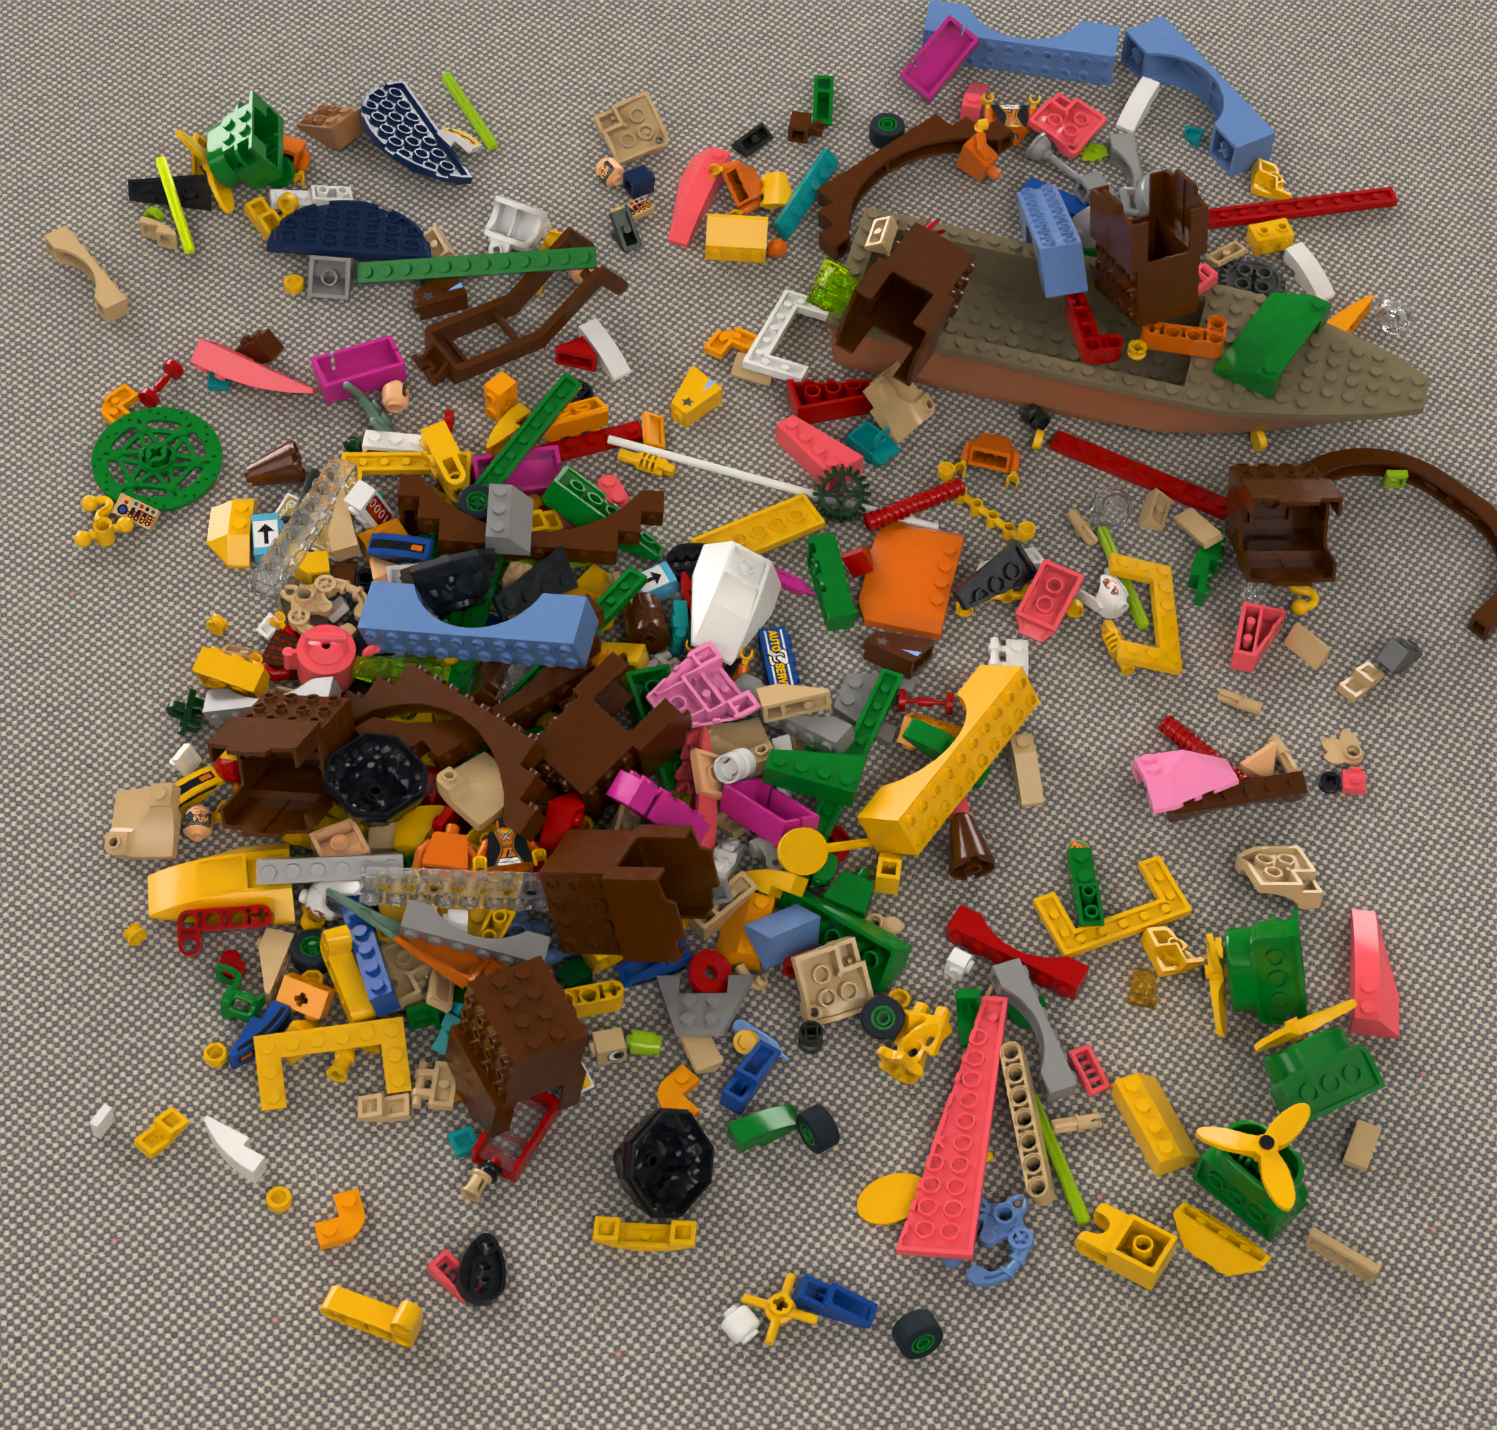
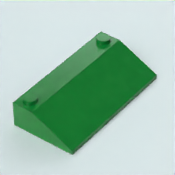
M1271 292L1213 368L1212 372L1270 399L1280 385L1283 371L1312 332L1318 334L1327 323L1332 304L1314 295Z

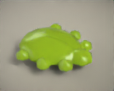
M1092 142L1084 148V152L1080 153V156H1083L1081 158L1083 162L1090 160L1091 163H1094L1095 160L1102 161L1104 156H1109L1104 145Z

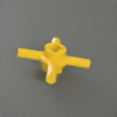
M793 1273L786 1274L781 1292L774 1294L768 1300L746 1293L743 1294L741 1303L763 1309L766 1317L770 1320L764 1339V1344L767 1346L774 1345L779 1327L787 1324L792 1319L817 1325L819 1315L796 1309L794 1301L790 1298L796 1280V1275Z

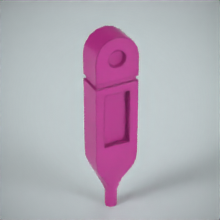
M774 567L781 582V588L797 595L810 594L814 597L816 596V593L811 591L802 579Z

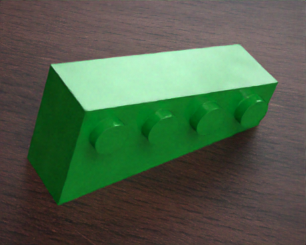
M835 533L808 536L806 564L827 631L853 628L854 618H857V609L852 604V594L847 585Z
M771 749L764 768L762 783L852 808L867 755Z

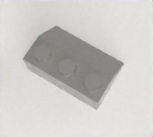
M489 484L485 548H494L495 553L530 556L534 500L513 485Z

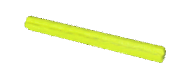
M164 156L157 157L155 160L184 253L187 255L193 254L195 252L194 243L167 159Z

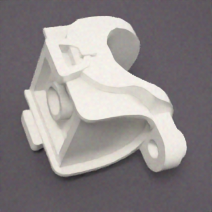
M496 195L491 217L484 230V235L489 236L488 240L491 241L488 249L489 254L497 253L498 248H500V253L511 252V249L535 251L540 239L547 238L551 222L547 221L548 212Z

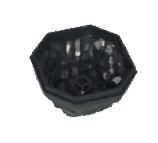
M485 548L443 556L409 566L400 571L401 577L399 578L402 583L414 584L425 604L433 611L434 615L461 611L485 604L484 596L491 588V579L498 567V553H495L494 548Z
M365 732L327 757L323 787L334 803L342 808L344 813L354 822H359L361 825L368 827H384L401 820L404 815L415 810L417 805L423 800L426 792L428 767L398 736Z
M657 1108L650 1114L643 1116L642 1120L627 1132L622 1144L618 1146L614 1153L613 1162L621 1188L643 1213L650 1218H679L688 1211L712 1183L715 1148L688 1109Z

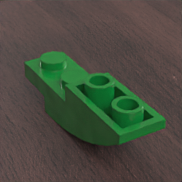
M1217 528L1221 533H1223V528ZM1225 537L1207 549L1200 546L1195 555L1187 587L1196 589L1195 606L1202 607L1204 598H1209L1211 586L1207 585V582H1211L1212 574H1216L1217 566L1222 567L1224 554H1221L1220 550H1224Z
M912 718L902 736L933 761L944 753L956 739L939 728L916 718ZM990 767L985 770L974 784L976 789L983 785L991 770Z
M1091 847L1068 848V879L1080 927L1104 926L1099 884L1096 882Z
M458 985L455 986L453 1003L455 1001L464 1003V994L467 987L462 989ZM426 1001L405 1006L410 1031L430 1025H435L436 1030L442 1028L441 1023L446 1015L445 1012L427 1004Z

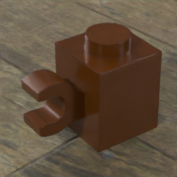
M792 111L788 127V141L807 144L809 134L822 137L824 122L815 121L811 123L812 113Z

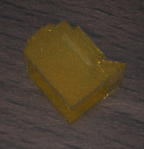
M1134 967L1128 1004L1155 1009L1158 998L1155 994L1157 976H1154L1155 971L1149 968Z

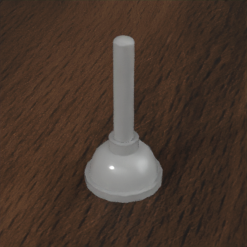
M1042 132L1034 139L1025 153V158L1028 160L1041 161L1044 159L1046 162L1050 161L1076 183L1082 177L1054 155V152L1051 150V142L1045 132Z

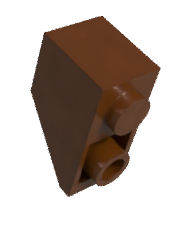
M268 328L263 331L257 330L251 336L249 334L245 335L240 339V345L235 351L254 359L255 362L265 364L272 361L285 347Z

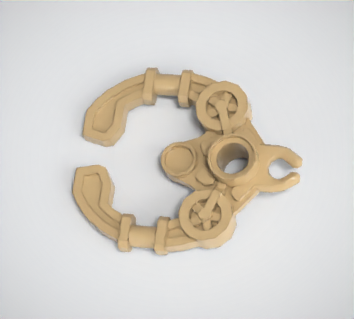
M327 574L320 575L310 585H285V590H294L292 595H287L285 590L280 591L282 597L286 601L291 602V610L287 616L289 626L300 635L308 629L315 627L310 625V615L327 617L333 613L332 602L327 598L336 595V592L343 595L348 592L352 594V599L358 602V605L354 608V619L357 621L360 620L367 598L364 587H356L349 580L334 578L332 575ZM350 623L340 626L352 638L357 634V628Z

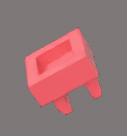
M1351 767L1350 770L1343 769L1341 773L1342 793L1365 795L1366 771H1361V767Z

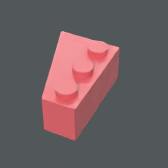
M1243 601L1230 669L1248 673L1253 672L1282 629L1287 610Z

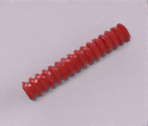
M957 477L954 481L944 482L942 486L937 485L936 488L926 489L924 493L914 494L912 498L908 496L906 500L901 499L900 502H894V505L889 504L888 507L883 506L882 509H876V512L870 511V514L865 513L863 517L864 524L870 532H873L874 529L878 530L881 526L891 525L893 521L903 520L905 516L908 518L911 514L916 515L917 512H923V509L928 510L929 507L939 506L941 502L952 501L953 497L957 499L959 495H965L964 483Z
M1169 715L1160 723L1159 731L1161 733L1164 732L1166 737L1169 736V739L1174 741L1176 745H1180L1181 749L1222 758L1220 753L1217 754V751L1212 749L1210 745H1206L1205 741H1201L1199 736L1195 737V733L1190 732L1189 728H1185L1184 724H1179V720H1174V716ZM1228 762L1239 781L1249 780L1248 775H1244L1243 771H1238V767H1233V763Z

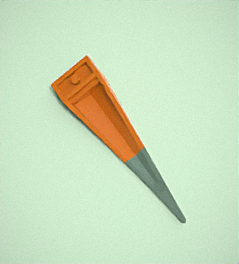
M327 888L325 891L327 895L462 989L467 987L470 981L508 968V966L499 963L497 959H481L476 957L474 953L467 951L465 953H458L451 950V947L444 945L440 947L432 946L422 939L409 940L403 937V934H399L400 922L384 916L331 888Z

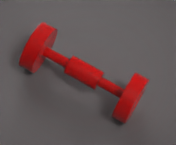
M171 359L167 360L162 366L166 375L158 380L154 385V390L145 388L138 394V398L144 406L148 408L157 407L160 399L156 393L161 392L169 382V377L175 380L181 378L184 370L178 362Z
M899 689L898 711L905 712L906 703H916L917 706L927 707L945 705V715H952L954 692H947L946 701H939L928 697L909 699L906 698V689Z

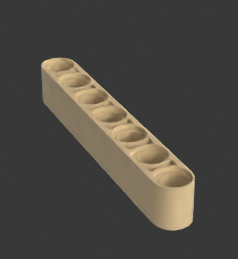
M1008 1041L1001 1046L1000 1058L1026 1190L1037 1205L1047 1206L1054 1200L1055 1191L1029 1062L1021 1046L1017 1042ZM1018 1053L1015 1058L1010 1059L1013 1054ZM1022 1075L1018 1081H1014L1017 1076ZM1027 1097L1023 1103H1019L1022 1098ZM1031 1120L1028 1125L1023 1126L1025 1121ZM1036 1142L1032 1148L1027 1149L1030 1143ZM1040 1165L1038 1170L1032 1171L1034 1166ZM1040 1188H1045L1041 1194L1036 1195Z

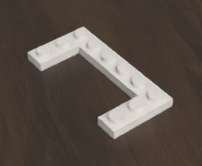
M785 289L743 359L742 368L785 381L787 379H794V382H803L808 374L809 366L772 355L797 313L826 321L832 303Z

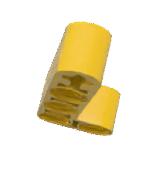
M345 924L322 931L320 940L321 954L349 1024L375 1019L376 1013L369 1001L362 975L351 951L352 936L348 926Z
M617 980L564 989L569 1004L572 1003L576 1009L577 1018L620 1010L624 1005V986Z
M331 1286L320 1308V1312L331 1320L404 1347L413 1346L424 1323L422 1309L413 1302L403 1300L397 1308L339 1286Z

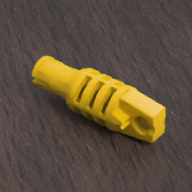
M624 448L619 450L617 460L634 465L639 471L641 470L659 477L662 475L674 477L676 473V466L668 463V460L665 458L657 457L650 453L646 454L643 451L636 453Z
M1105 620L1101 626L1103 642L1111 658L1117 661L1121 673L1129 675L1135 671V666L1119 663L1117 658L1116 644L1120 639H1125L1112 620Z

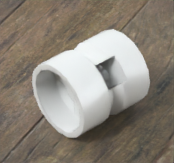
M738 748L720 755L714 763L716 777L725 784H731L751 776L756 768L755 757L746 748Z

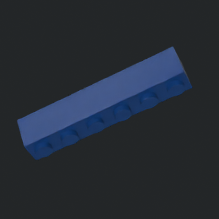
M363 893L356 896H346L369 908ZM340 904L345 924L348 926L352 936V946L366 992L377 1017L401 1009L376 928Z

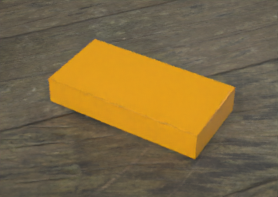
M644 411L641 415L643 444L665 450L664 417Z

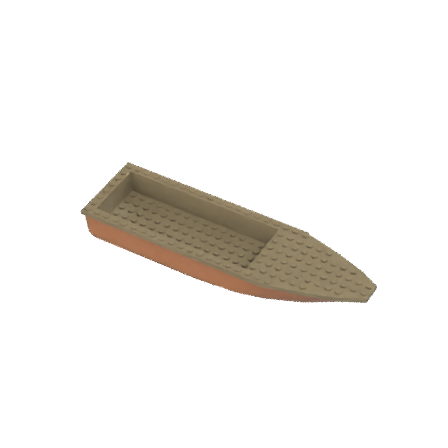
M866 207L826 318L825 328L830 329L832 355L836 364L881 374L897 360L901 365L911 352L912 347L884 331L872 327L853 354L835 345L837 340L835 335L854 289L877 258L884 259L887 255L867 251L864 248L874 219L893 216L898 224V230L892 248L897 241H902L901 237L906 228L911 229L915 222L924 226L928 220ZM938 223L933 228V232L944 229L945 233L940 236L973 253L975 258L972 264L975 267L971 275L967 276L970 280L966 288L961 291L964 295L959 304H956L959 308L955 316L948 318L949 323L945 330L941 332L933 355L914 380L915 383L1026 408L1034 403L1043 412L1107 424L1126 425L1150 431L1173 433L1227 434L1288 430L1352 420H1378L1423 413L1430 377L1393 354L1329 323H1326L1318 334L1311 333L1283 371L1280 385L1270 399L1212 372L1225 352L1267 299L1264 294H1256L1251 291L1219 284L1199 295L1196 312L1178 316L1175 319L1160 321L1206 328L1210 316H1223L1227 321L1222 354L1219 358L1211 359L1147 349L1144 359L1133 360L1127 355L1128 344L1130 341H1136V339L1139 341L1142 327L1136 328L1101 292L1097 291L1095 286V280L1097 279L1095 262L1097 258L1084 255L1088 291L1083 293L1088 301L1099 334L1120 335L1123 338L1121 357L1116 362L1096 365L1085 364L1081 360L1064 313L1067 295L1046 298L1041 286L1035 250L1032 243Z

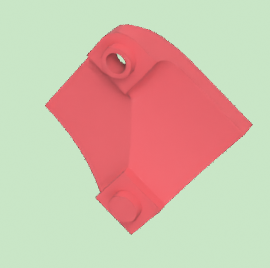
M1058 92L1032 115L1027 125L1040 134L1045 132L1049 140L1056 145L1059 153L1067 158H1076L1093 136L1106 124L1108 118L1077 97L1072 101Z

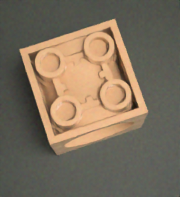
M351 818L309 834L313 857L371 854V850L357 823ZM354 880V881H359L360 883L365 884V883H368V882L373 881V880Z

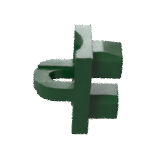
M189 690L188 698L185 699V702L171 701L167 705V714L180 719L178 735L184 736L186 730L198 733L203 719L192 716L191 713L203 715L202 711L205 700L195 697L196 690Z

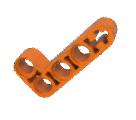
M1212 315L1208 318L1206 328L1165 322L1142 326L1139 341H1144L1147 344V349L1216 359L1222 354L1227 321L1221 315Z

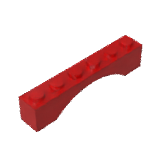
M959 906L947 925L945 938L951 943L969 949L973 954L983 956L996 965L1020 958L1022 965H1025L1029 971L1030 980L1041 987H1047L1057 992L1064 998L1075 1000L1087 980L1089 966L1068 956L1058 958L1039 957L1016 950L1004 943L992 932L981 914L965 906Z

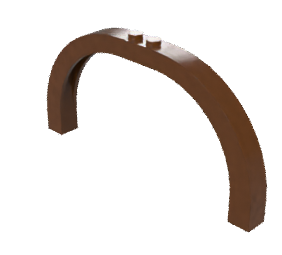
M1376 448L1338 450L1306 462L1314 464L1324 479H1331L1332 481L1353 476L1384 477L1386 470H1408L1407 484L1429 494L1471 523L1486 538L1497 558V510L1474 491L1434 465L1404 453ZM1497 590L1472 615L1467 628L1484 641L1497 630Z

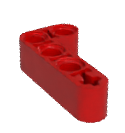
M1083 292L1067 294L1064 313L1081 360L1088 365L1118 361L1121 357L1123 338L1118 334L1100 335L1085 294Z
M266 905L185 910L179 914L177 919L179 950L187 958H197L203 952V934L270 928L275 921L274 913ZM249 912H251L253 917L261 916V912H265L269 917H266L264 922L261 923L258 918L250 919ZM242 913L245 916L244 921L239 925L233 924L232 919L234 915ZM212 915L220 916V922L216 926H209L208 919ZM190 916L195 917V925L192 928H185V919ZM191 940L196 941V949L193 952H186V943Z

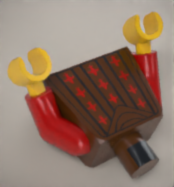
M276 611L274 616L279 621L271 617L269 624L275 628L279 627L280 630L274 632L262 656L257 652H253L249 656L250 660L248 662L257 661L265 665V669L270 675L269 680L272 682L295 681L298 679L297 670H286L284 668L282 650L285 647L296 649L300 636L292 630L288 623H284V613Z

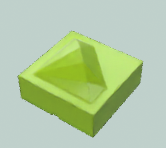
M1386 470L1382 480L1383 488H1404L1408 479V470Z

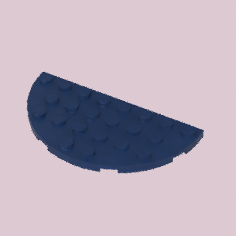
M405 81L387 82L385 86L380 88L376 86L366 94L360 110V119L365 132L376 147L413 173H420L457 185L471 184L472 175L452 147L437 134L439 131L438 127Z
M355 200L329 201L327 205L317 206L312 204L300 208L280 221V225L271 231L267 241V252L373 259L379 261L432 258L429 241L425 239L423 231L412 220L395 210L389 212L380 209L378 204Z

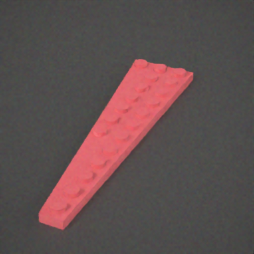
M983 996L974 1022V1028L968 1039L969 1043L966 1052L962 1056L961 1066L954 1080L955 1084L952 1092L949 1094L931 1146V1152L927 1157L922 1179L919 1180L917 1193L914 1201L912 1200L907 1222L904 1223L896 1246L897 1255L973 1260L1000 1069V1049L1003 1045L1008 1011V997Z

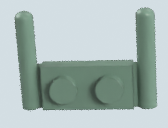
M349 381L343 383V388L359 400L358 402L369 415L370 425L378 431L395 432L390 425L392 420L387 414L380 411L382 407L375 399L372 400Z

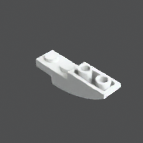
M311 185L310 191L270 189L269 191L271 209H279L277 200L286 192H290L297 197L299 202L298 209L312 204L317 206L327 205L329 201L353 200L351 187Z
M727 837L714 848V862L719 878H727L729 881L732 875H734L746 844L740 843L739 839Z

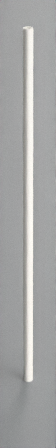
M609 435L607 440L608 444L638 452L643 451L646 454L650 453L667 460L797 495L805 493L808 498L819 499V496L812 495V492H815V490ZM825 497L827 503L838 506L835 498ZM847 500L845 508L852 509L857 502ZM867 504L861 505L866 509L863 513L870 514V511L876 512V509H878V507ZM905 516V519H899L898 521L937 530L939 528L937 523L911 516L908 518Z

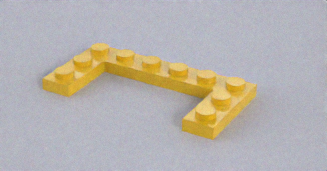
M460 451L468 487L471 485L472 452ZM342 452L339 491L344 489L346 495H348L359 479L363 481V475H432L430 472L431 466L429 463H425L421 452ZM462 490L454 491L453 496L458 498Z
M1111 553L1108 557L1109 575L1149 584L1156 647L1120 639L1116 644L1118 662L1179 676L1183 668L1171 566Z
M1160 855L1140 861L1137 866L1156 900L1104 918V926L1075 928L1055 891L1033 899L1032 905L1062 957L1068 956L1072 958L1142 933L1146 928L1159 927L1191 915L1192 908Z
M403 1017L253 1036L262 1112L287 1108L282 1058L381 1045L387 1095L411 1092L412 1090Z

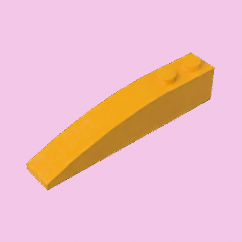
M1369 295L1353 303L1333 316L1327 323L1352 334L1370 312L1374 296Z

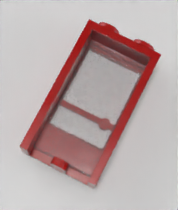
M543 1092L518 1102L515 1105L510 1130L492 1138H488L483 1131L471 1150L472 1162L482 1166L483 1160H490L491 1163L493 1161V1165L497 1164L502 1169L500 1176L517 1183L519 1176L557 1116L561 1114V1111H558L559 1099L552 1093Z

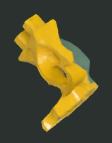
M917 1001L912 1010L904 1009L905 1022L894 1041L895 1046L898 1047L897 1051L880 1046L877 1051L881 1059L878 1066L879 1069L887 1072L894 1079L909 1085L917 1084L919 1078H923L924 1072L929 1070L932 1057L938 1055L941 1043L953 1031L949 1024L951 1013L947 1007H936L934 1015L929 1014L931 1009L929 1005ZM911 1050H918L917 1055L914 1057L908 1055Z

